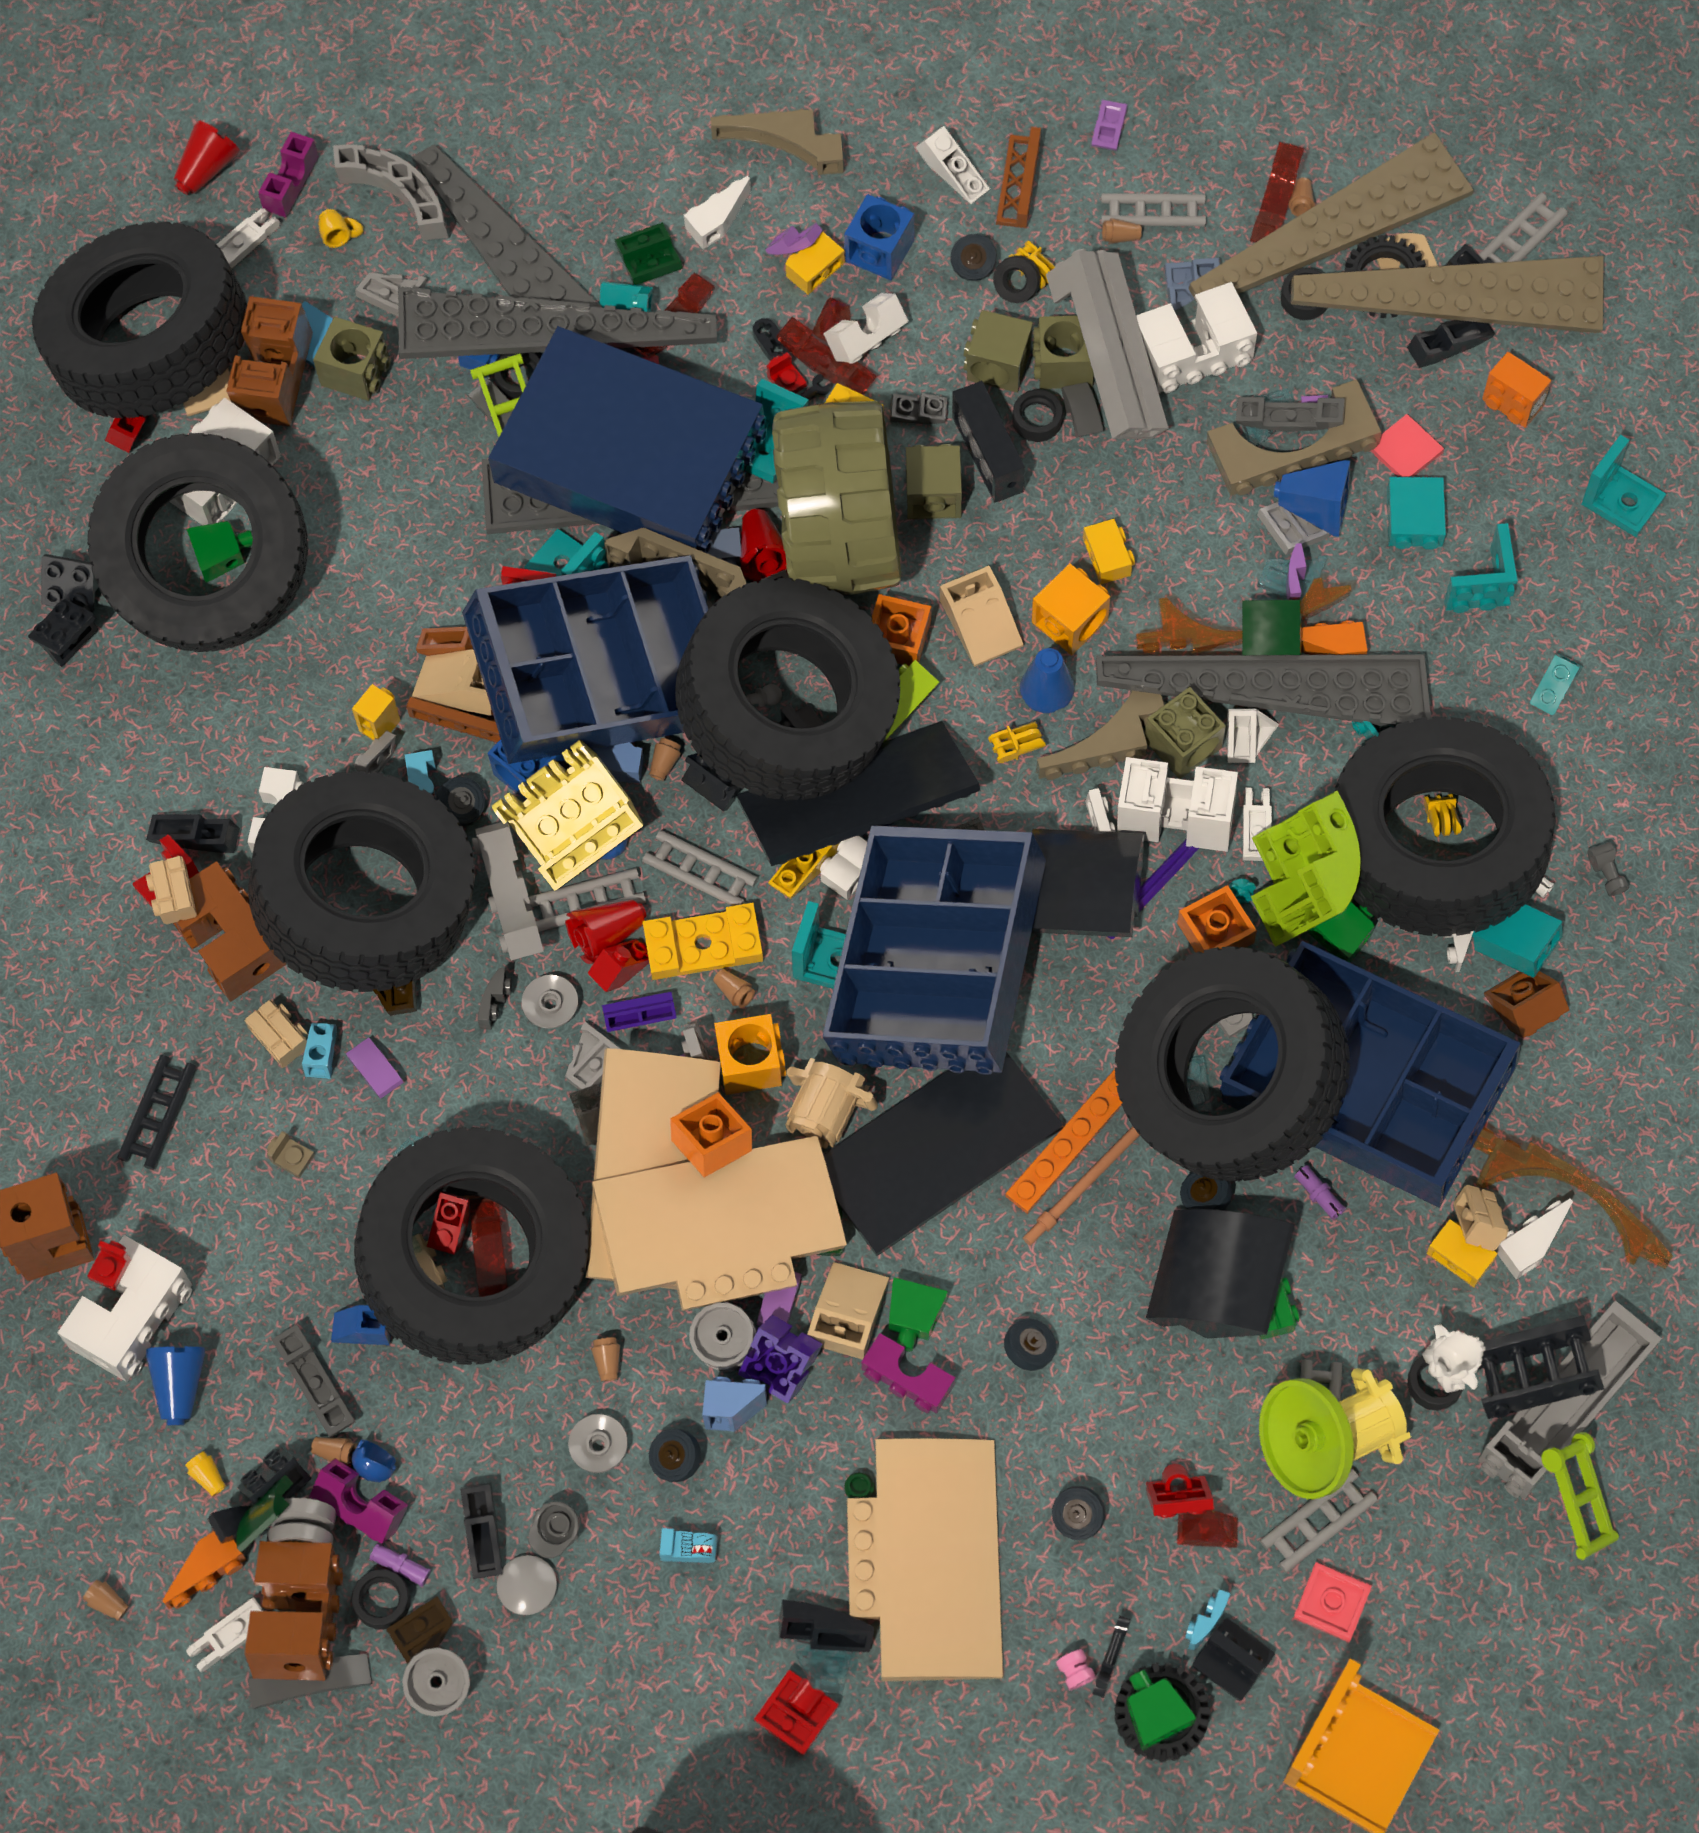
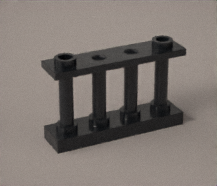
M1584 1315L1482 1341L1484 1342L1485 1351H1483L1481 1365L1478 1369L1484 1368L1491 1396L1481 1399L1488 1419L1494 1417L1502 1418L1510 1413L1581 1395H1592L1597 1391L1604 1390L1599 1370H1589L1583 1342L1591 1341V1336ZM1571 1346L1578 1374L1560 1378L1554 1350ZM1542 1353L1549 1382L1531 1386L1525 1357ZM1513 1361L1520 1389L1502 1393L1496 1365Z

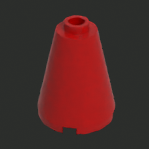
M201 120L194 124L173 178L176 182L175 187L186 195L189 192L195 194L229 164L240 151L239 147L227 136L222 137L217 133L219 130Z
M752 509L745 513L742 518L740 568L745 579L750 582L756 581L759 583L761 579L783 570L787 572L786 553L783 548L782 536L768 513L762 509Z
M627 900L573 910L567 913L566 916L570 917V919L565 920V925L574 949L580 946L584 952V955H581L580 958L587 964H593L603 949L620 944L642 927L647 914L641 903H637L635 900Z

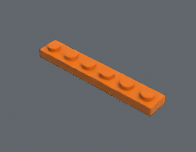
M1115 1069L1006 1192L1005 1197L1028 1214L1122 1107L1121 1103L1123 1102L1119 1099L1116 1087L1119 1084L1115 1081Z

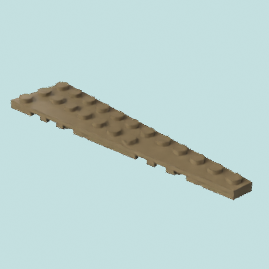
M1434 132L1191 282L1189 291L1195 299L1196 294L1232 282L1237 294L1357 245L1360 242H1364L1370 237H1376L1471 196L1474 190Z
M1603 256L1294 275L1291 282V304L1601 333L1603 330Z

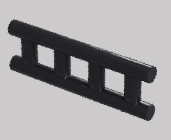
M159 1056L117 1156L119 1160L128 1162L130 1155L134 1154L146 1158L145 1168L155 1169L197 1066L186 1063L183 1071L168 1066L171 1060L168 1056ZM163 1077L179 1081L173 1096L157 1092ZM153 1102L168 1107L162 1122L147 1118ZM142 1128L157 1132L151 1148L136 1143Z

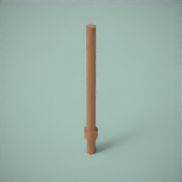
M1134 1127L1048 1212L1044 1211L1036 1219L1037 1224L1023 1237V1240L1031 1246L1045 1231L1049 1232L1057 1224L1056 1220L1140 1136Z

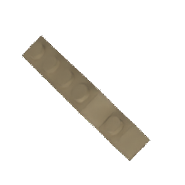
M813 109L710 117L712 139L746 140L766 144L800 158L818 171V175L843 173L841 134L825 133L823 135H815Z
M1130 690V696L1119 711L1090 737L1058 753L1037 758L1036 770L1039 779L1054 780L1061 777L1062 774L1069 772L1082 774L1088 771L1089 768L1097 766L1109 768L1115 765L1116 762L1126 760V757L1142 759L1143 756H1146L1147 742L1142 726L1145 725L1146 727L1147 718L1164 706L1161 694Z

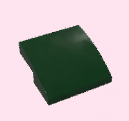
M663 222L614 239L633 285H639L683 269L681 260L672 245L671 237Z
M1243 600L1242 655H1301V600Z
M286 1475L255 1502L242 1517L236 1539L237 1549L240 1552L270 1526L290 1505L282 1497L293 1484Z

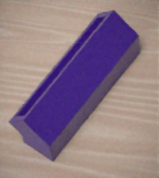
M672 992L602 1005L607 1032L677 1019Z

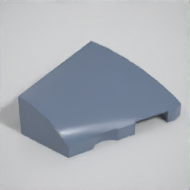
M1219 258L1165 263L1164 274L1168 300L1174 311L1195 300L1189 291L1190 283L1219 266Z

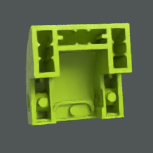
M1338 791L1299 810L1295 815L1252 837L1274 885L1250 897L1275 947L1342 913L1349 905L1356 891L1360 876L1361 859L1355 827Z

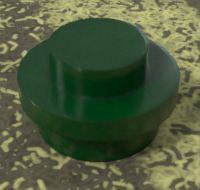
M854 1473L845 1481V1494L848 1498H871L874 1492V1483L867 1474Z

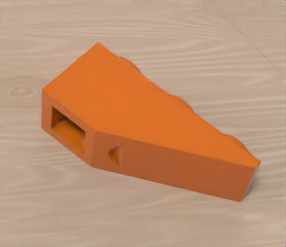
M1344 621L1334 625L1319 623L1312 627H1302L1301 652L1308 655H1367L1368 650L1363 622Z
M213 1531L197 1542L162 1599L169 1610L173 1607L179 1609L190 1602V1596L199 1590L201 1592L208 1591L217 1584L216 1579L224 1574L232 1575L242 1568V1563L247 1559L237 1549L236 1541L232 1540L221 1544Z

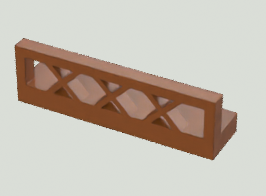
M1031 127L1029 137L1010 135L996 225L1027 228L1041 142V128ZM1014 143L1028 144L1027 152L1019 156L1013 149ZM1020 163L1024 168V173L1015 177L1010 168ZM1016 184L1021 192L1019 196L1012 199L1007 194V189ZM1011 206L1017 211V219L1002 218L1003 211Z
M413 697L409 698L406 705L409 717L496 743L501 739L495 719L490 715H487L489 718L487 720L474 716L475 712L465 710L460 712Z

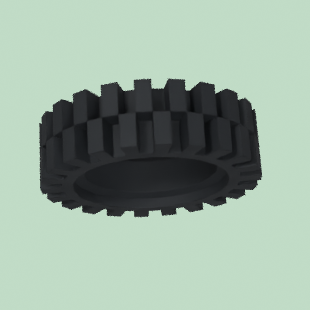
M1378 235L1377 242H1374L1373 237L1367 239V245L1360 242L1357 245V250L1353 248L1350 252V258L1346 260L1344 272L1362 271L1368 263L1379 258L1394 259L1405 268L1426 267L1425 260H1422L1421 252H1415V245L1410 243L1408 247L1406 246V239L1401 238L1398 243L1395 242V236L1390 235L1389 241H1384V235ZM1369 312V315L1375 317L1376 312ZM1381 313L1380 318H1386L1387 313ZM1391 314L1392 318L1397 317L1398 314Z
M1152 1663L1147 1668L1145 1665L1139 1668V1671L1146 1670L1152 1684L1167 1679L1171 1686L1185 1697L1190 1710L1196 1717L1195 1723L1186 1728L1178 1737L1163 1740L1142 1750L1126 1703L1127 1698L1136 1693L1129 1680L1132 1675L1136 1674L1133 1672L1128 1677V1680L1122 1684L1115 1703L1114 1718L1115 1724L1118 1727V1733L1120 1737H1123L1124 1743L1128 1748L1131 1747L1135 1754L1138 1756L1141 1754L1147 1760L1152 1761L1155 1759L1159 1760V1762L1179 1760L1180 1757L1187 1756L1194 1748L1196 1749L1204 1738L1210 1716L1208 1695L1204 1693V1687L1201 1682L1198 1683L1195 1680L1196 1676L1191 1672L1190 1674L1184 1672L1185 1668L1178 1666V1668L1172 1667L1171 1663H1165V1665Z

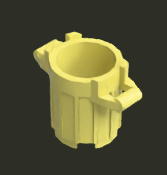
M1356 1368L1352 1371L1351 1376L1357 1393L1339 1402L1345 1411L1352 1431L1354 1445L1353 1461L1378 1449L1384 1462L1400 1464L1403 1456L1399 1444L1407 1441L1411 1436L1410 1432H1407L1404 1411L1391 1391L1393 1386L1387 1379L1378 1382L1377 1378H1373L1370 1370Z

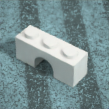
M880 293L862 306L866 314V325L863 330H861L857 321L842 320L824 333L836 361L848 362L849 364L855 363L863 357V353L877 348L882 344L881 341L884 338L895 335L901 330L900 327L907 323L908 320L896 294Z
M264 767L259 794L264 803L276 805L293 789L297 790L298 786L302 785L303 782L300 781L297 771ZM253 817L248 837V845L252 853L255 839L265 818Z

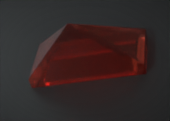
M831 297L827 299L813 328V335L827 342L824 336L826 331L842 320L851 321L850 306Z
M1206 1510L1205 1513L1198 1515L1190 1513L1178 1515L1177 1545L1237 1548V1517L1214 1510Z

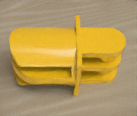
M1026 241L1025 246L1018 248L1015 255L1027 257L1038 267L1041 277L1040 288L1043 289L1048 284L1046 274L1053 270L1055 265L1041 254V247L1037 248L1030 241Z
M1036 721L1011 730L1007 726L1006 730L994 733L988 737L989 742L994 745L992 748L993 752L998 754V763H1004L1013 759L1018 760V756L1046 746L1044 739L1041 738L1040 730L1037 729ZM1007 738L1008 741L1001 743V740ZM1012 749L1010 752H1005V750Z
M1452 793L1448 794V797L1436 795V798L1430 799L1428 796H1424L1427 823H1431L1434 836L1439 837L1440 829L1443 836H1450L1451 825L1454 835L1460 834L1462 829L1456 812V798H1453Z

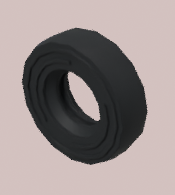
M1015 255L1007 257L998 264L994 272L993 283L996 292L1001 298L1011 303H1022L1028 301L1036 294L1040 287L1041 277L1038 267L1032 260L1024 256ZM1016 269L1025 274L1026 284L1022 289H1014L1009 285L1007 279L1010 271Z

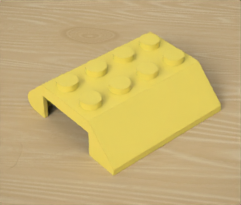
M578 740L570 746L572 752L568 749L562 752L565 761L571 765L570 768L566 770L553 759L549 762L550 768L545 765L526 779L528 785L524 782L518 785L521 794L527 798L523 803L509 792L504 796L506 801L501 798L492 805V809L503 824L509 822L541 866L538 870L554 891L644 825L629 796L599 756L582 740Z

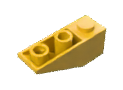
M839 844L830 845L816 850L812 854L802 855L789 860L787 863L782 864L768 884L792 899L821 873V865L828 857L833 858L837 854Z

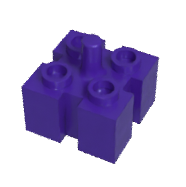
M772 1314L758 1328L751 1344L753 1349L746 1355L738 1375L745 1379L758 1380L760 1383L763 1381L770 1386L768 1390L770 1394L788 1404L803 1388L810 1372L807 1369L815 1362L822 1343L803 1332L799 1336L794 1335L790 1332L792 1325Z

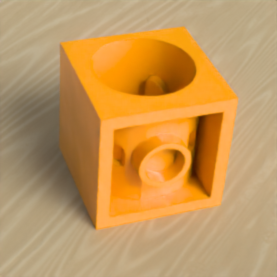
M1069 563L1033 598L1031 623L1072 656L1108 621L1109 593L1102 585L1093 583L1085 571L1080 568L1076 569Z
M771 1014L714 1023L726 1095L782 1086L781 1077L786 1076L785 1060L781 1047L778 1023H772ZM749 1043L763 1045L770 1051V1054L764 1061L755 1065L741 1064L732 1057L739 1047Z

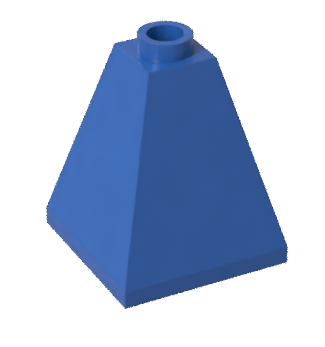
M1344 460L1284 474L1281 482L1276 481L1274 488V497L1278 498V505L1329 534L1339 537L1349 494L1350 461Z

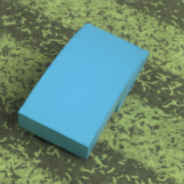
M1219 1590L1216 1598L1210 1596L1205 1614L1211 1615L1210 1618L1198 1614L1196 1623L1190 1621L1185 1639L1191 1640L1188 1649L1195 1650L1215 1629L1225 1610L1230 1596L1229 1592Z

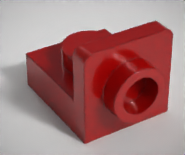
M788 352L782 356L774 357L767 365V378L771 383L795 394L807 387V382L793 366Z
M100 1240L98 1244L100 1252L87 1277L89 1280L115 1291L131 1262V1258L125 1251L126 1247L112 1240L108 1244Z

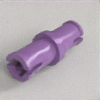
M1309 1165L1304 1166L1302 1170L1308 1179L1300 1170L1295 1174L1294 1178L1308 1191L1312 1202H1317L1331 1220L1337 1219V1212L1332 1207L1340 1215L1343 1214L1346 1207L1338 1201L1331 1193V1187L1327 1183H1323L1310 1169Z
M379 1542L375 1545L369 1557L370 1561L382 1565L392 1572L418 1584L420 1587L424 1586L431 1573V1569H427L408 1559L409 1556L402 1553L400 1555Z

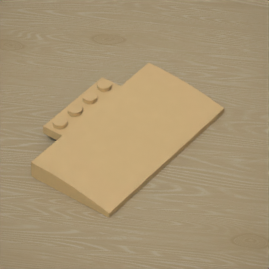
M606 1048L604 1051L594 1181L690 1162L671 1141L670 1118L718 1093L721 1062L668 1054ZM593 1192L586 1278L613 1281ZM676 1284L660 1287L677 1290Z
M818 1136L754 1148L748 1154L706 1177H703L691 1162L592 1182L617 1296L676 1284L681 1309L685 1311L709 1306L714 1303H723L797 1286L792 1259L843 1249L847 1245Z
M876 1439L877 1498H847L850 1616L859 1620L880 1619L882 1681L1003 1678L994 1440Z

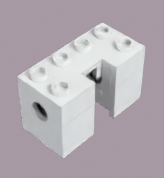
M1232 282L1195 295L1198 304L1196 319H1193L1192 323L1203 345L1194 347L1190 344L1171 303L1136 315L1158 393L1163 391L1165 393L1172 392L1182 384H1195L1205 376L1211 374L1217 376L1224 373L1230 367L1236 365L1237 367H1243L1253 360L1257 332Z
M225 397L218 404L213 405L209 414L191 430V433L213 434L240 442V444L248 446L263 456L271 465L281 457L273 431ZM212 491L188 492L169 501L201 525L219 523L237 504L233 499Z
M1126 757L1118 803L1117 832L1144 833L1145 841L1159 842L1161 827L1187 830L1186 846L1228 852L1238 772L1196 767L1194 781L1167 778L1168 763Z
M124 1235L119 1243L126 1247L125 1251L131 1258V1262L115 1290L121 1293L122 1296L111 1312L82 1296L58 1331V1334L69 1349L128 1382L131 1376L135 1377L140 1372L143 1366L142 1359L146 1355V1349L152 1346L149 1340L162 1320L169 1321L179 1304H184L189 1299L192 1293V1283L181 1267Z

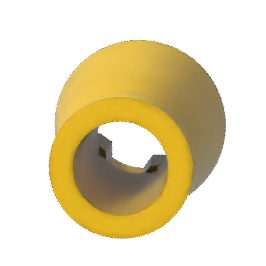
M203 1451L186 1463L185 1466L189 1470L187 1474L208 1491L212 1497L227 1487L220 1476L212 1455L208 1456Z

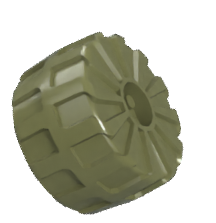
M877 401L831 402L778 412L772 424L773 456L779 485L777 500L778 507L782 512L781 534L783 548L786 553L788 578H792V581L796 579L810 581L809 584L813 585L816 583L827 587L829 591L834 590L842 595L859 594L899 585L901 583L898 530L882 404Z

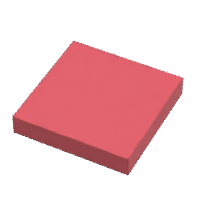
M1406 414L1381 434L1380 444L1370 452L1397 477H1414L1444 452V448Z
M1316 1562L1293 1619L1350 1643L1372 1586Z

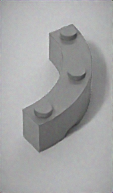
M363 145L333 146L335 170L340 184H366L386 190L403 201L412 211L417 220L423 241L448 238L447 226L438 198L426 178L415 167L385 150L380 149L379 152L365 149Z
M500 822L475 829L477 837L472 839L476 855L482 853L493 896L488 897L492 914L498 912L504 936L499 937L502 952H509L511 960L544 952L522 872H516L513 861L518 860L508 822L505 824Z

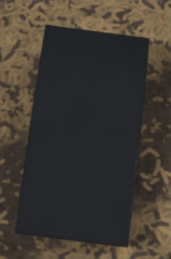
M237 1506L210 1514L208 1521L221 1544L237 1539L240 1521L251 1506ZM266 1528L259 1536L267 1534L268 1529Z

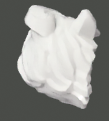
M1441 1324L1435 1325L1436 1339L1431 1341L1429 1347L1422 1354L1426 1363L1429 1364V1373L1437 1379L1446 1393L1465 1389V1383L1472 1389H1476L1478 1381L1475 1373L1481 1365V1357L1483 1351H1485L1484 1342L1479 1341L1478 1337H1473L1460 1331L1449 1333Z

